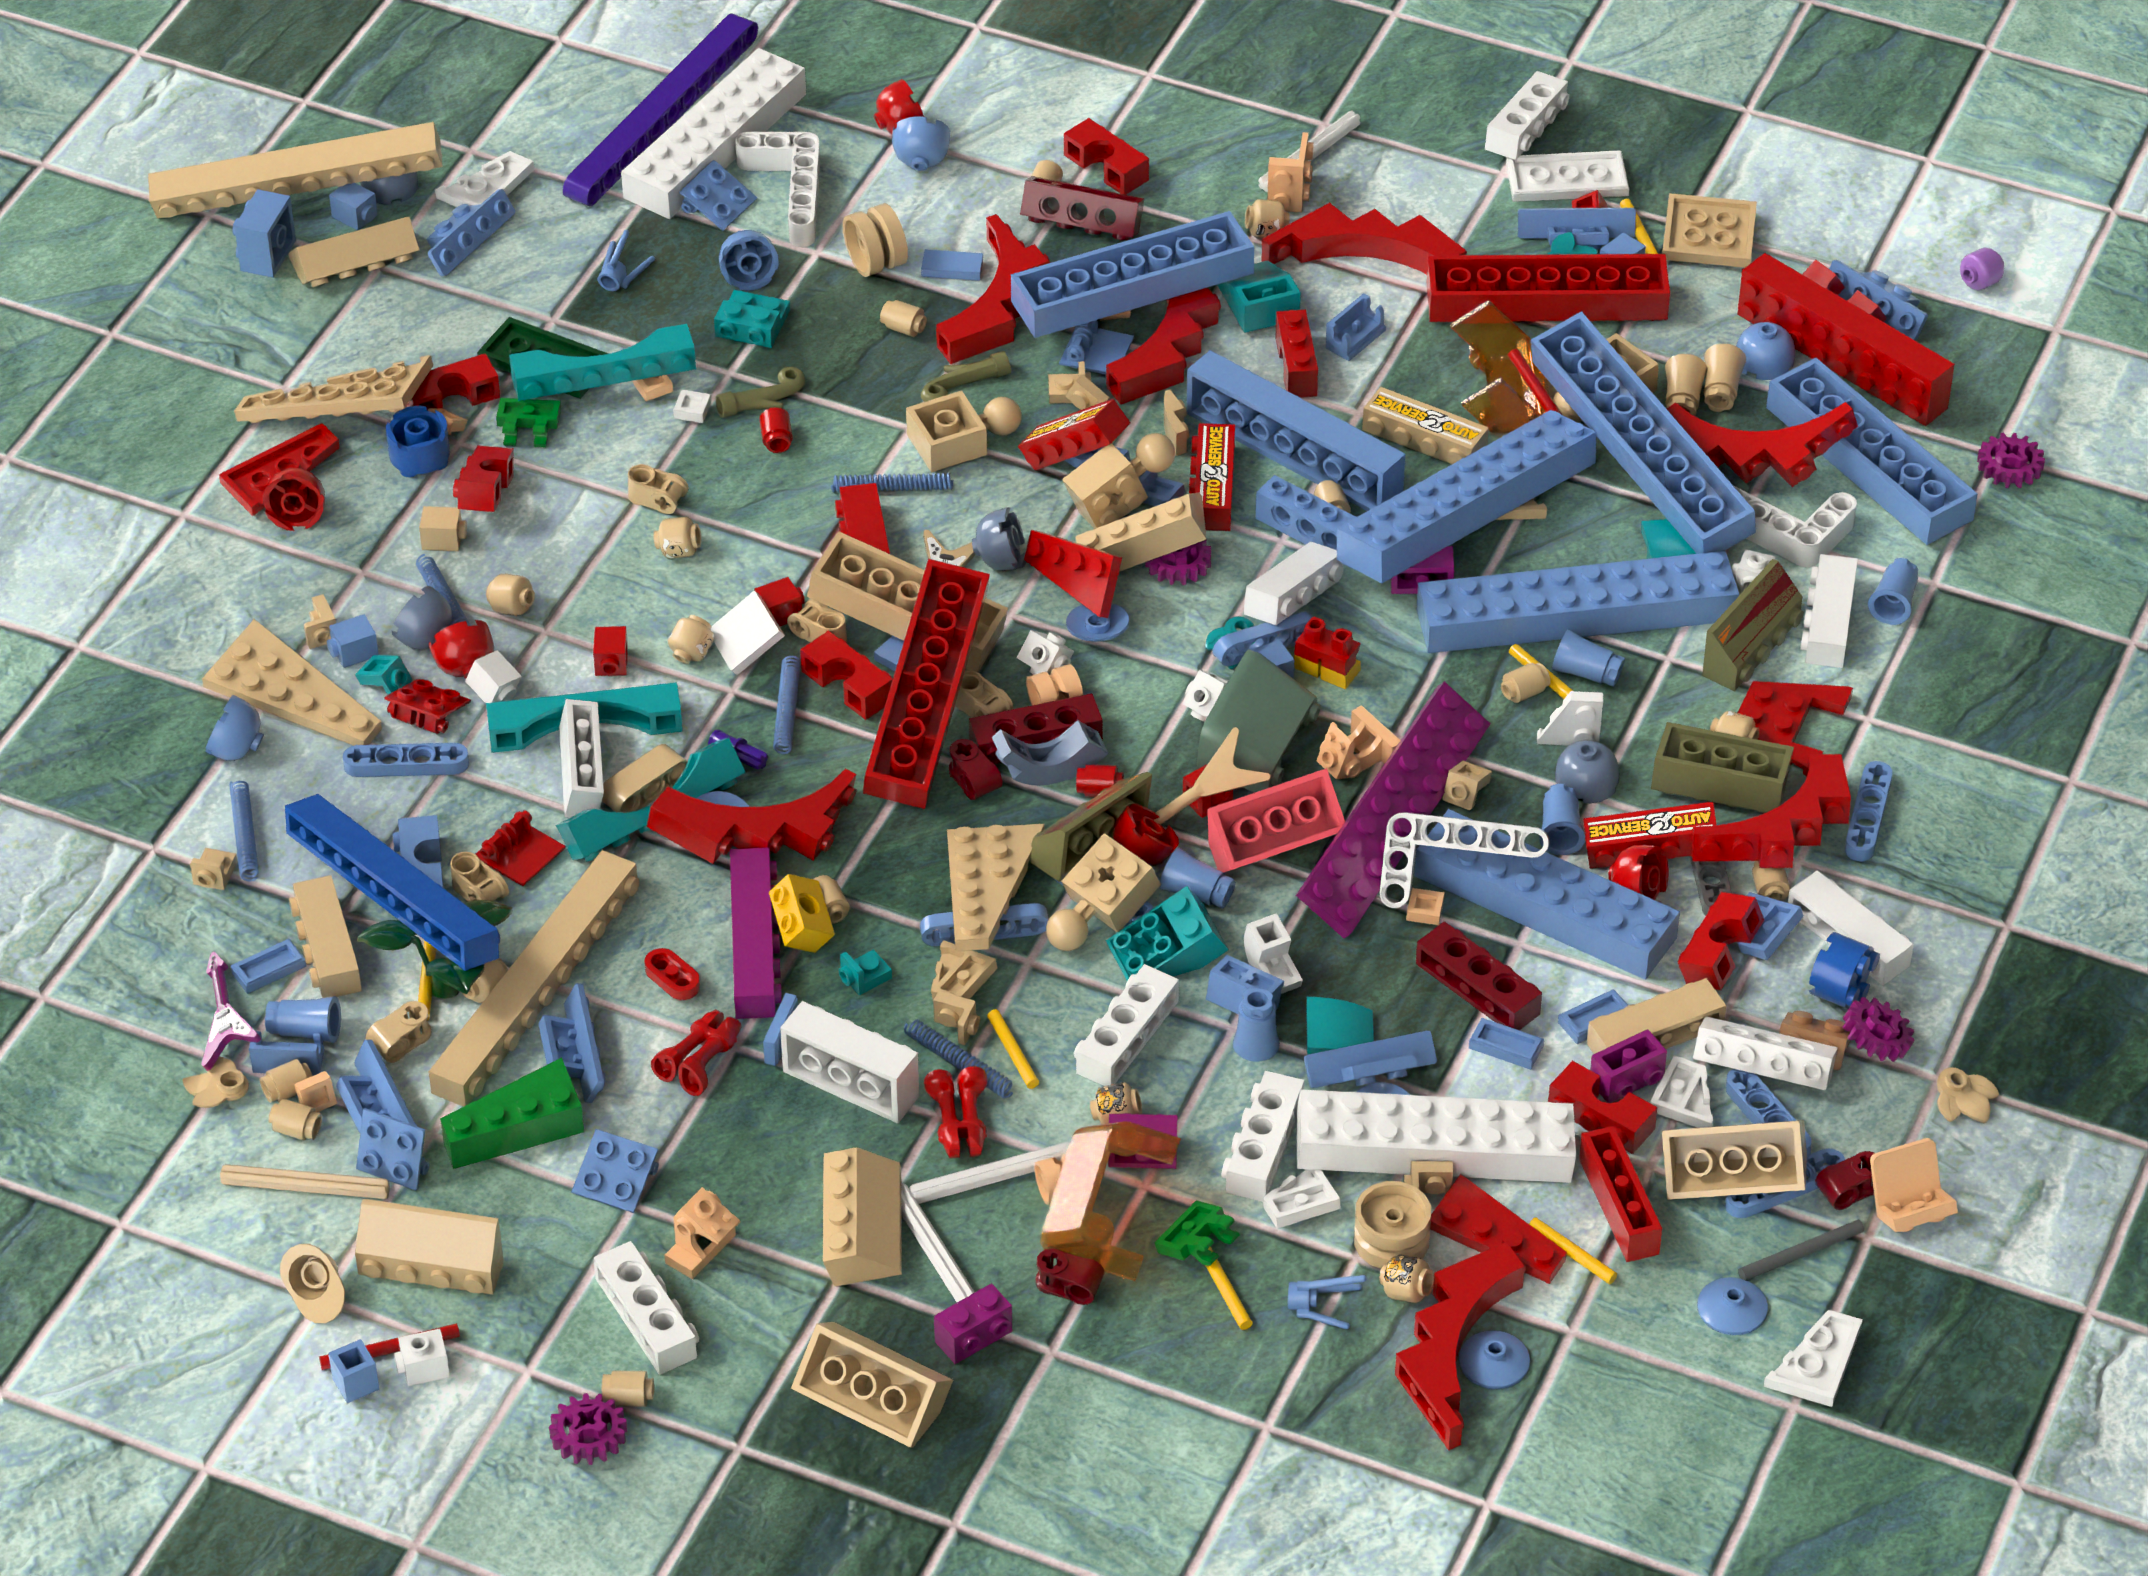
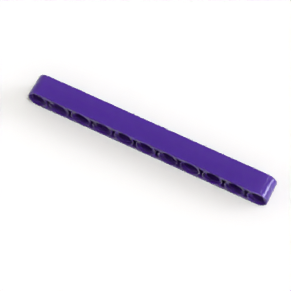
M728 14L567 176L563 185V195L587 206L596 204L622 177L621 171L665 133L754 43L758 34V24L736 14Z

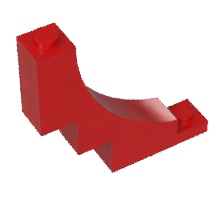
M1329 202L1262 239L1261 261L1268 260L1276 264L1290 255L1301 263L1330 257H1369L1403 264L1427 275L1428 256L1466 255L1467 251L1422 215H1418L1400 226L1395 225L1376 209L1351 220Z
M1507 1242L1434 1272L1433 1296L1438 1303L1415 1313L1414 1335L1420 1343L1396 1353L1395 1376L1448 1450L1461 1445L1462 1429H1464V1421L1459 1413L1461 1389L1456 1370L1457 1357L1463 1341L1473 1325L1487 1310L1506 1296L1523 1288L1524 1272L1526 1271L1525 1262L1519 1253H1515Z

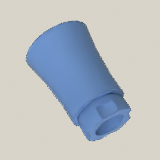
M1896 558L1894 563L1889 564L1878 587L1868 600L1870 613L1882 623L1898 625L1910 617L1912 598L1918 582V568L1908 559Z
M1568 629L1557 649L1552 671L1576 675L1614 687L1621 675L1625 658L1615 655L1614 651L1596 645Z
M1564 784L1552 785L1549 791L1544 794L1542 829L1549 837L1550 844L1547 852L1554 855L1573 854L1581 849L1585 843V833L1581 825L1576 792L1573 788L1567 787ZM1540 836V844L1543 847V838Z
M1179 847L1170 856L1160 880L1161 890L1177 893L1188 886L1201 902L1209 906L1213 904L1222 909L1228 904L1236 885L1233 878L1225 876L1224 872L1201 862Z
M1253 987L1246 990L1239 1004V1017L1233 1039V1048L1240 1057L1249 1061L1268 1060L1278 1052L1280 1046L1276 1028L1274 997L1265 988L1256 989Z
M336 996L320 999L281 1000V1002L269 1001L266 1006L265 1028L270 1034L313 1039V1034H321L322 1041L335 1043L338 1039L341 1027V1007Z

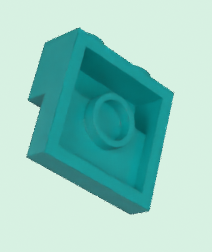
M733 290L729 300H723L714 318L715 337L772 348L791 310L790 301Z

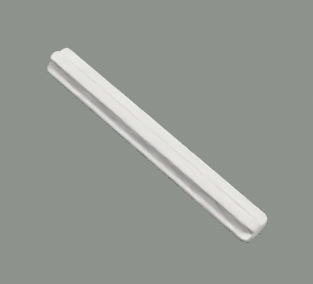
M1353 111L1347 112L1311 139L1309 142H1314L1312 160L1359 126V114H1355ZM1300 148L1287 158L1299 159ZM1268 172L1259 178L1260 184L1258 186L1265 192H1268Z
M1063 1142L912 1184L910 1191L918 1204L1035 1172V1162L1055 1157L1060 1161L1063 1154L1073 1152V1149L1069 1142Z
M901 1183V1215L955 1301L959 1302L975 1293L908 1186Z

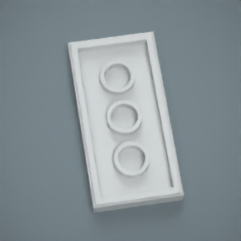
M1621 151L1520 155L1517 160L1506 157V168L1513 202L1577 199L1596 190L1599 191L1602 197L1629 196V185Z

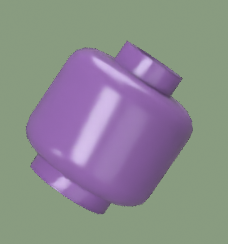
M1984 247L1967 254L1961 260V277L1966 285L1974 290H1982L1994 285L2003 277L2004 261L2000 254L1991 248Z

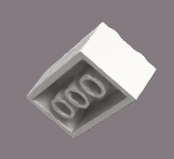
M803 1001L780 1027L783 1072L895 1123L901 1121L919 1098L918 1052L913 1051L910 1047L893 1042L877 1032L866 1030L855 1025L850 1020L839 1018L826 1012L821 1007L812 1006Z

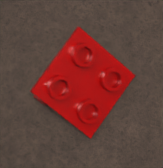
M416 679L384 697V700L390 701L387 712L391 714L392 718L408 722L411 725L416 723L417 727H423V729L435 734L447 731L449 722L445 720L447 715L471 702V699L461 696L458 691L433 686L432 682L425 679Z
M526 810L516 812L514 818L509 821L510 823H504L501 829H497L494 836L489 840H485L482 843V848L475 853L487 866L521 886L527 884L566 848L565 845L532 827L530 823L532 816Z

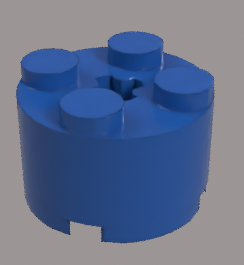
M410 406L396 412L393 415V420L390 423L387 422L386 436L389 459L392 465L400 470L404 477L410 478L417 474H425L447 467L450 446L447 421L441 412L435 410V413L427 411L425 406Z
M1833 932L1826 940L1831 943L1827 951L1821 949L1814 963L1809 984L1815 986V988L1809 990V993L1849 1009L1854 1000L1860 1001L1862 997L1866 998L1870 988V984L1866 983L1870 971L1873 972L1876 969L1880 953L1875 952L1872 946Z

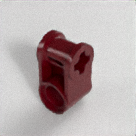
M959 739L951 744L949 754L952 761L949 764V775L963 789L965 795L970 800H975L1002 787V777L998 768L993 762L989 761L973 741Z
M1859 1152L1842 1162L1827 1166L1816 1176V1186L1834 1209H1846L1853 1203L1874 1195L1870 1163L1871 1156L1875 1154L1874 1152Z
M1050 1248L1043 1250L1037 1256L1036 1265L1039 1271L1036 1274L1035 1283L1037 1288L1045 1294L1062 1297L1077 1304L1088 1305L1094 1300L1105 1270L1100 1263L1093 1259L1078 1257ZM1054 1258L1057 1259V1264H1056L1055 1266H1054ZM1047 1277H1049V1284L1046 1283Z

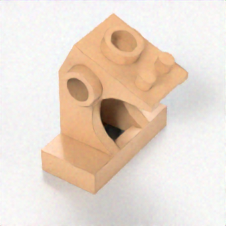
M1361 705L1351 711V734L1349 736L1344 734L1334 722L1330 724L1325 740L1320 746V752L1316 761L1324 769L1327 768L1328 772L1335 779L1354 778L1360 772L1379 761L1385 764L1401 740Z
M702 1187L673 1217L676 1244L665 1254V1264L693 1280L736 1236L735 1227L740 1223V1220L721 1204L716 1194L706 1191ZM701 1236L712 1241L704 1250L697 1243Z

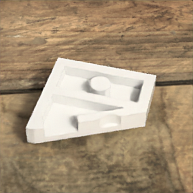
M1570 691L1563 700L1562 706L1556 708L1551 714L1550 723L1545 729L1540 728L1537 731V744L1571 745L1584 740L1599 742L1603 693Z
M1674 1055L1650 1101L1651 1104L1658 1107L1657 1114L1697 1128L1712 1127L1713 1115H1711L1710 1093L1707 1087L1706 1066Z
M1305 1169L1297 1177L1290 1175L1282 1182L1280 1187L1273 1189L1263 1197V1207L1277 1229L1341 1209L1340 1197L1322 1170Z

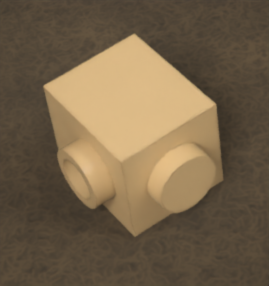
M423 506L419 526L422 550L459 551L461 539H466L467 521L462 520L461 509L457 507Z

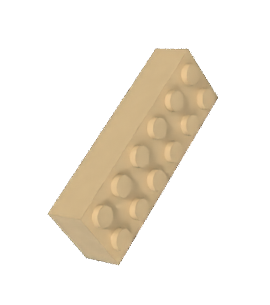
M838 531L811 573L807 597L904 641L925 570ZM987 598L985 599L966 666L967 670L976 672L980 670L1002 634L1008 612L1007 607Z

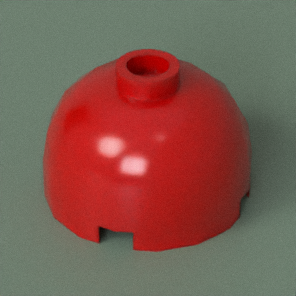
M903 79L884 88L876 101L878 112L874 114V119L880 130L885 128L890 135H892L893 127L896 129L897 122L909 117H924L919 103H915L910 96L913 94V91Z
M287 468L279 471L269 480L264 491L265 513L268 519L276 526L288 531H294L293 526H304L305 529L311 528L319 521L325 507V490L321 481L313 473L302 468Z
M475 620L477 625L468 626L466 621L450 625L434 635L436 642L434 644L429 642L428 645L437 666L444 673L466 679L475 660L494 652L493 638L486 622Z
M1133 803L1130 807L1128 805L1116 820L1113 838L1150 866L1161 864L1179 845L1178 836L1170 825L1164 829L1154 821L1160 818L1155 812L1142 805Z
M1633 845L1618 855L1614 864L1609 868L1608 878L1612 882L1655 900L1659 892H1666L1668 886L1669 868L1667 856L1660 855L1659 851L1663 850L1660 846Z

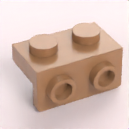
M1804 1011L1788 1012L1781 1023L1779 1034L1838 1047L1834 1070L1841 1069L1845 1050L1851 1042L1847 1038L1850 1032L1843 1029L1844 1022L1835 1019H1827L1826 1021L1814 1019L1812 1014Z

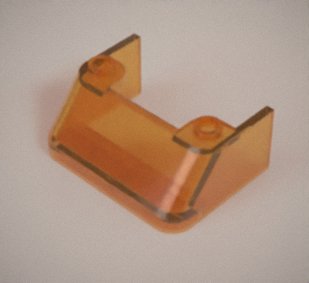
M1487 300L1450 324L1451 329L1469 344V360L1473 367L1477 370L1481 369L1486 374L1487 386L1462 401V406L1479 421V424L1489 427L1488 431L1494 434L1510 433L1545 413V410L1507 355L1511 350L1518 348L1550 396L1547 378L1532 361L1531 338L1490 300Z
M1127 1121L1085 1126L1077 1129L1072 1135L1041 1231L1040 1243L1043 1249L1053 1248L1078 1257L1093 1259L1102 1265L1105 1272L1136 1281L1144 1256L1111 1245L1114 1236L1113 1223L1106 1216L1092 1212L1110 1153L1121 1156H1132L1137 1153L1172 1165L1181 1138Z

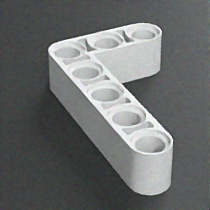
M743 132L739 134L735 139L736 162L740 169L747 171H791L788 209L789 240L796 247L802 248L812 245L816 239L820 174L818 136L811 132Z
M1735 487L1755 510L1756 533L1746 539L1798 566L1807 568L1816 566L1819 563L1820 554L1827 555L1854 527L1857 500L1849 493L1839 492L1833 494L1804 522Z
M1407 812L1398 813L1391 817L1387 825L1380 898L1386 906L1391 908H1399L1409 901L1417 845L1533 858L1543 855L1548 850L1550 844L1549 837L1543 829L1537 827ZM1399 818L1409 820L1412 825L1411 833L1406 837L1398 836L1394 831V824ZM1431 822H1439L1443 825L1445 833L1441 840L1435 841L1428 837L1427 826ZM1470 825L1476 829L1478 837L1473 844H1465L1461 841L1459 832L1462 827ZM1498 829L1506 830L1510 835V844L1505 848L1496 847L1492 841L1493 833ZM1530 833H1537L1543 838V848L1538 852L1528 850L1525 845V839ZM1402 851L1407 855L1408 864L1404 869L1398 870L1391 865L1390 857L1393 852ZM1399 884L1403 887L1405 895L1400 902H1393L1388 899L1386 891L1389 885Z

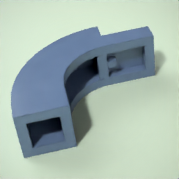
M1079 720L1059 737L1041 744L1024 743L1001 729L992 737L997 748L996 755L1008 767L1013 780L1028 785H1050L1073 779L1077 775L1078 767L1085 768L1086 764L1096 765L1109 754L1098 731Z

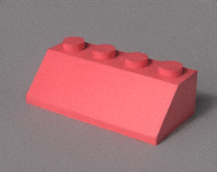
M1327 768L1209 808L1208 843L1217 870L1225 873L1337 834L1344 825L1345 819Z

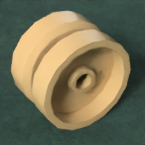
M883 203L869 208L867 214L859 211L844 217L843 235L845 245L855 268L862 276L868 277L882 272L884 266L891 269L906 264L908 259L906 237L902 225L890 205Z
M1402 1181L1380 1182L1371 1185L1363 1191L1356 1202L1354 1246L1359 1256L1369 1265L1380 1269L1383 1265H1387L1389 1260L1396 1255L1423 1259L1429 1249L1431 1204L1426 1195L1415 1186Z

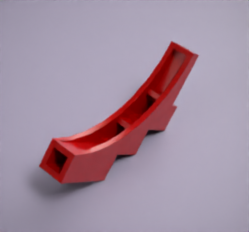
M997 214L986 217L987 241L995 252L999 264L993 281L986 292L975 303L956 316L936 324L937 348L950 364L1014 342L1015 318L1020 317V314L1011 302V274L1050 263L1048 256L1042 254L1035 244L1025 247L1021 240L1018 241L1013 235L1011 227L1004 223Z
M1203 288L1166 299L1168 304L1166 314L1156 332L1143 345L1128 355L1106 365V387L1120 405L1184 382V369L1187 367L1185 358L1201 353V341L1204 338L1203 329L1218 324L1221 303L1215 293L1212 294L1208 288Z
M1676 402L1667 408L1670 414L1717 468L1725 462L1746 484L1753 478L1763 474L1771 466L1793 488L1799 482L1809 478L1817 470L1814 462L1816 457L1823 455L1832 445L1842 438L1849 436L1858 427L1853 409L1846 402L1825 415L1803 424L1767 431L1732 430L1713 425L1691 415Z
M1809 754L1808 774L1797 793L1782 805L1762 815L1728 824L1693 827L1692 861H1758L1759 868H1793L1794 846H1821L1822 824H1849L1851 795L1842 755Z
M845 768L831 783L810 795L791 802L764 807H736L714 804L690 797L671 787H667L651 805L647 827L712 864L715 863L721 854L727 855L732 846L738 849L769 848L770 854H776L783 844L814 861L821 851L827 852L834 841L835 835L832 834L833 825L839 816L841 807L843 805L848 806L856 795L857 789L854 788L857 774Z

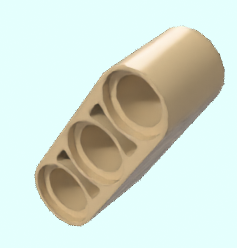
M660 744L605 781L603 784L604 794L602 802L615 812L627 813L639 810L657 799L667 787H672L685 769L688 761L668 745Z

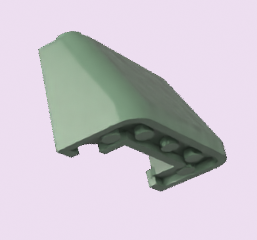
M1248 649L1204 722L1200 734L1196 770L1210 762L1231 730L1237 727L1239 729V736L1234 755L1235 767L1269 773L1271 775L1269 781L1242 788L1258 792L1273 787V785H1279L1284 774V768L1280 767L1281 759L1300 725L1306 727L1310 722L1315 723L1318 718L1321 705L1317 704V697L1261 653Z

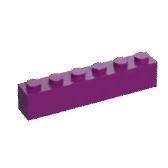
M769 848L730 849L735 1019L775 1017V1004L782 1002L781 983L774 984V979L781 978L780 958L774 959L773 954H780L779 934H773V929H779L774 909H772L769 891L776 886L771 885V881L777 880V862L770 861Z

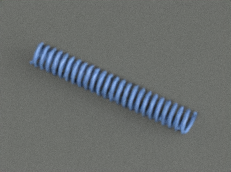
M895 473L892 477L891 474L888 477L884 474L883 478L879 474L878 480L877 475L874 474L873 481L871 474L868 475V480L866 474L863 476V479L861 474L858 476V479L856 474L853 478L851 474L849 477L845 474L844 479L840 475L839 480L837 475L834 476L831 490L833 493L836 490L839 493V487L876 483L877 490L881 489L882 492L884 489L888 492L889 488L893 492L894 487L898 491L899 486L901 491L904 490V487L906 491L909 490V487L911 491L914 488L916 491L919 488L921 491L923 489L927 491L928 488L932 491L933 487L937 491L938 485L940 490L943 489V485L945 490L948 489V486L952 490L954 480H951L949 473L946 474V477L944 473L941 476L939 473L936 476L934 473L932 475L928 473L927 476L923 473L922 478L918 473L917 479L914 473L912 474V479L910 473L907 475V479L905 473L902 475V478L900 473L897 477Z
M425 554L419 556L416 560V566L427 586H431L448 601L452 609L453 617L450 625L466 621L467 625L471 626L434 559L430 556L422 558Z
M796 656L785 657L781 665L773 741L774 750L780 754H788L792 750L801 660Z
M230 781L229 787L239 874L244 881H255L258 879L255 876L258 875L259 870L249 784L245 781H236L234 783Z
M916 1019L910 1024L908 1032V1024H905L904 1033L906 1035H909L913 1040L941 1056L945 1061H949L950 1064L961 1069V1071L967 1068L973 1059L970 1066H974L977 1062V1067L981 1065L980 1068L983 1069L985 1067V1072L989 1070L987 1079L993 1073L992 1077L988 1080L986 1088L997 1093L998 1096L1005 1099L1013 1094V1092H1010L1007 1096H1004L1011 1089L1012 1080H1008V1077L1004 1078V1075H1000V1072H996L995 1069L992 1070V1067H988L983 1061L980 1062V1059H976L971 1053L968 1054L959 1045L956 1046L955 1043H952L947 1037L944 1038L939 1032L932 1030L927 1024L924 1025L923 1022Z

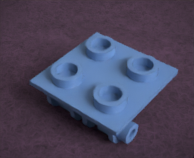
M715 160L709 163L679 192L684 197L681 207L685 213H695L699 210L722 231L757 199L751 191Z
M1097 320L1078 325L1072 333L1059 365L1078 368V362L1084 361L1085 370L1106 374L1107 364L1127 355L1134 336L1099 329Z
M364 1108L356 1169L417 1190L420 1174L426 1175L430 1166L429 1162H426L425 1158L422 1157L426 1129Z
M595 1129L571 1193L634 1213L648 1176L655 1175L658 1171L659 1163L654 1160L659 1149Z

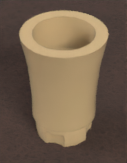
M1716 344L1709 347L1704 354L1707 366L1704 402L1709 406L1710 410L1722 412L1730 410L1734 405L1741 373L1746 363V355L1740 348L1734 345Z
M1678 354L1667 360L1665 364L1667 408L1676 402L1691 415L1696 416L1701 388L1707 366L1701 358L1691 354Z

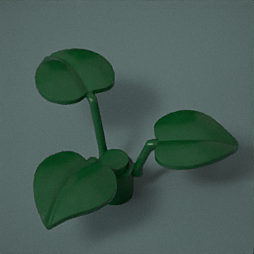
M473 900L464 903L493 926L504 922L513 912L512 907L489 900ZM387 920L376 923L365 929L358 936L357 942L361 941L382 950H399L409 946L411 943L415 944L426 968V975L432 976V994L437 998H452L457 996L459 991L467 994L473 983L484 972V964L464 971L449 958L435 959L430 962L420 938L415 936L417 934L399 920Z

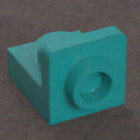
M373 655L355 674L360 685H382L387 695L413 681L400 656Z
M874 949L856 959H853L847 952L840 954L839 976L846 986H851L858 995L892 979V969Z

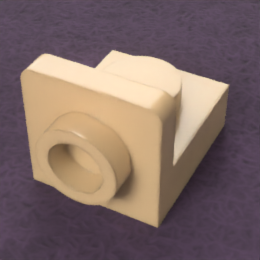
M1084 361L1078 362V374H1048L1049 404L1072 403L1065 395L1082 374L1091 381V372H1085Z
M1083 374L1074 382L1065 395L1075 407L1081 410L1108 401L1110 398Z
M324 594L312 597L314 610L309 612L311 621L304 624L306 642L309 649L326 645L327 640L331 639L329 626L336 624L335 617Z
M1466 761L1460 762L1449 770L1443 800L1471 810L1475 805L1478 791L1490 783L1492 771Z
M205 848L201 858H193L190 863L193 884L205 888L225 890L238 863L237 854Z
M938 991L933 1000L934 1022L941 1023L947 1027L958 1028V1044L966 1045L970 1035L976 1034L980 1023V1016L976 1015V1001Z
M1411 1161L1410 1175H1404V1183L1415 1186L1423 1193H1447L1452 1186L1453 1162Z

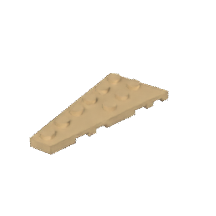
M431 355L420 357V363L405 366L404 361L396 362L381 372H377L375 368H369L327 378L328 384L312 387L311 382L300 384L298 388L288 393H284L282 389H276L245 396L234 410L237 422L249 421L250 423H258L265 419L285 421L292 417L303 416L307 419H312L320 415L329 414L338 417L354 412H360L361 414H370L380 410L398 412L405 409L433 367Z
M255 619L252 620L202 678L204 688L227 697L235 695L247 701L255 708L353 746L369 745L382 730L381 720Z
M1044 824L992 825L980 828L959 827L957 829H947L955 951L990 948L1000 927V919L1003 914L1007 913L1011 897H1015L1028 870V862L1032 852V840L1037 833L1045 830Z

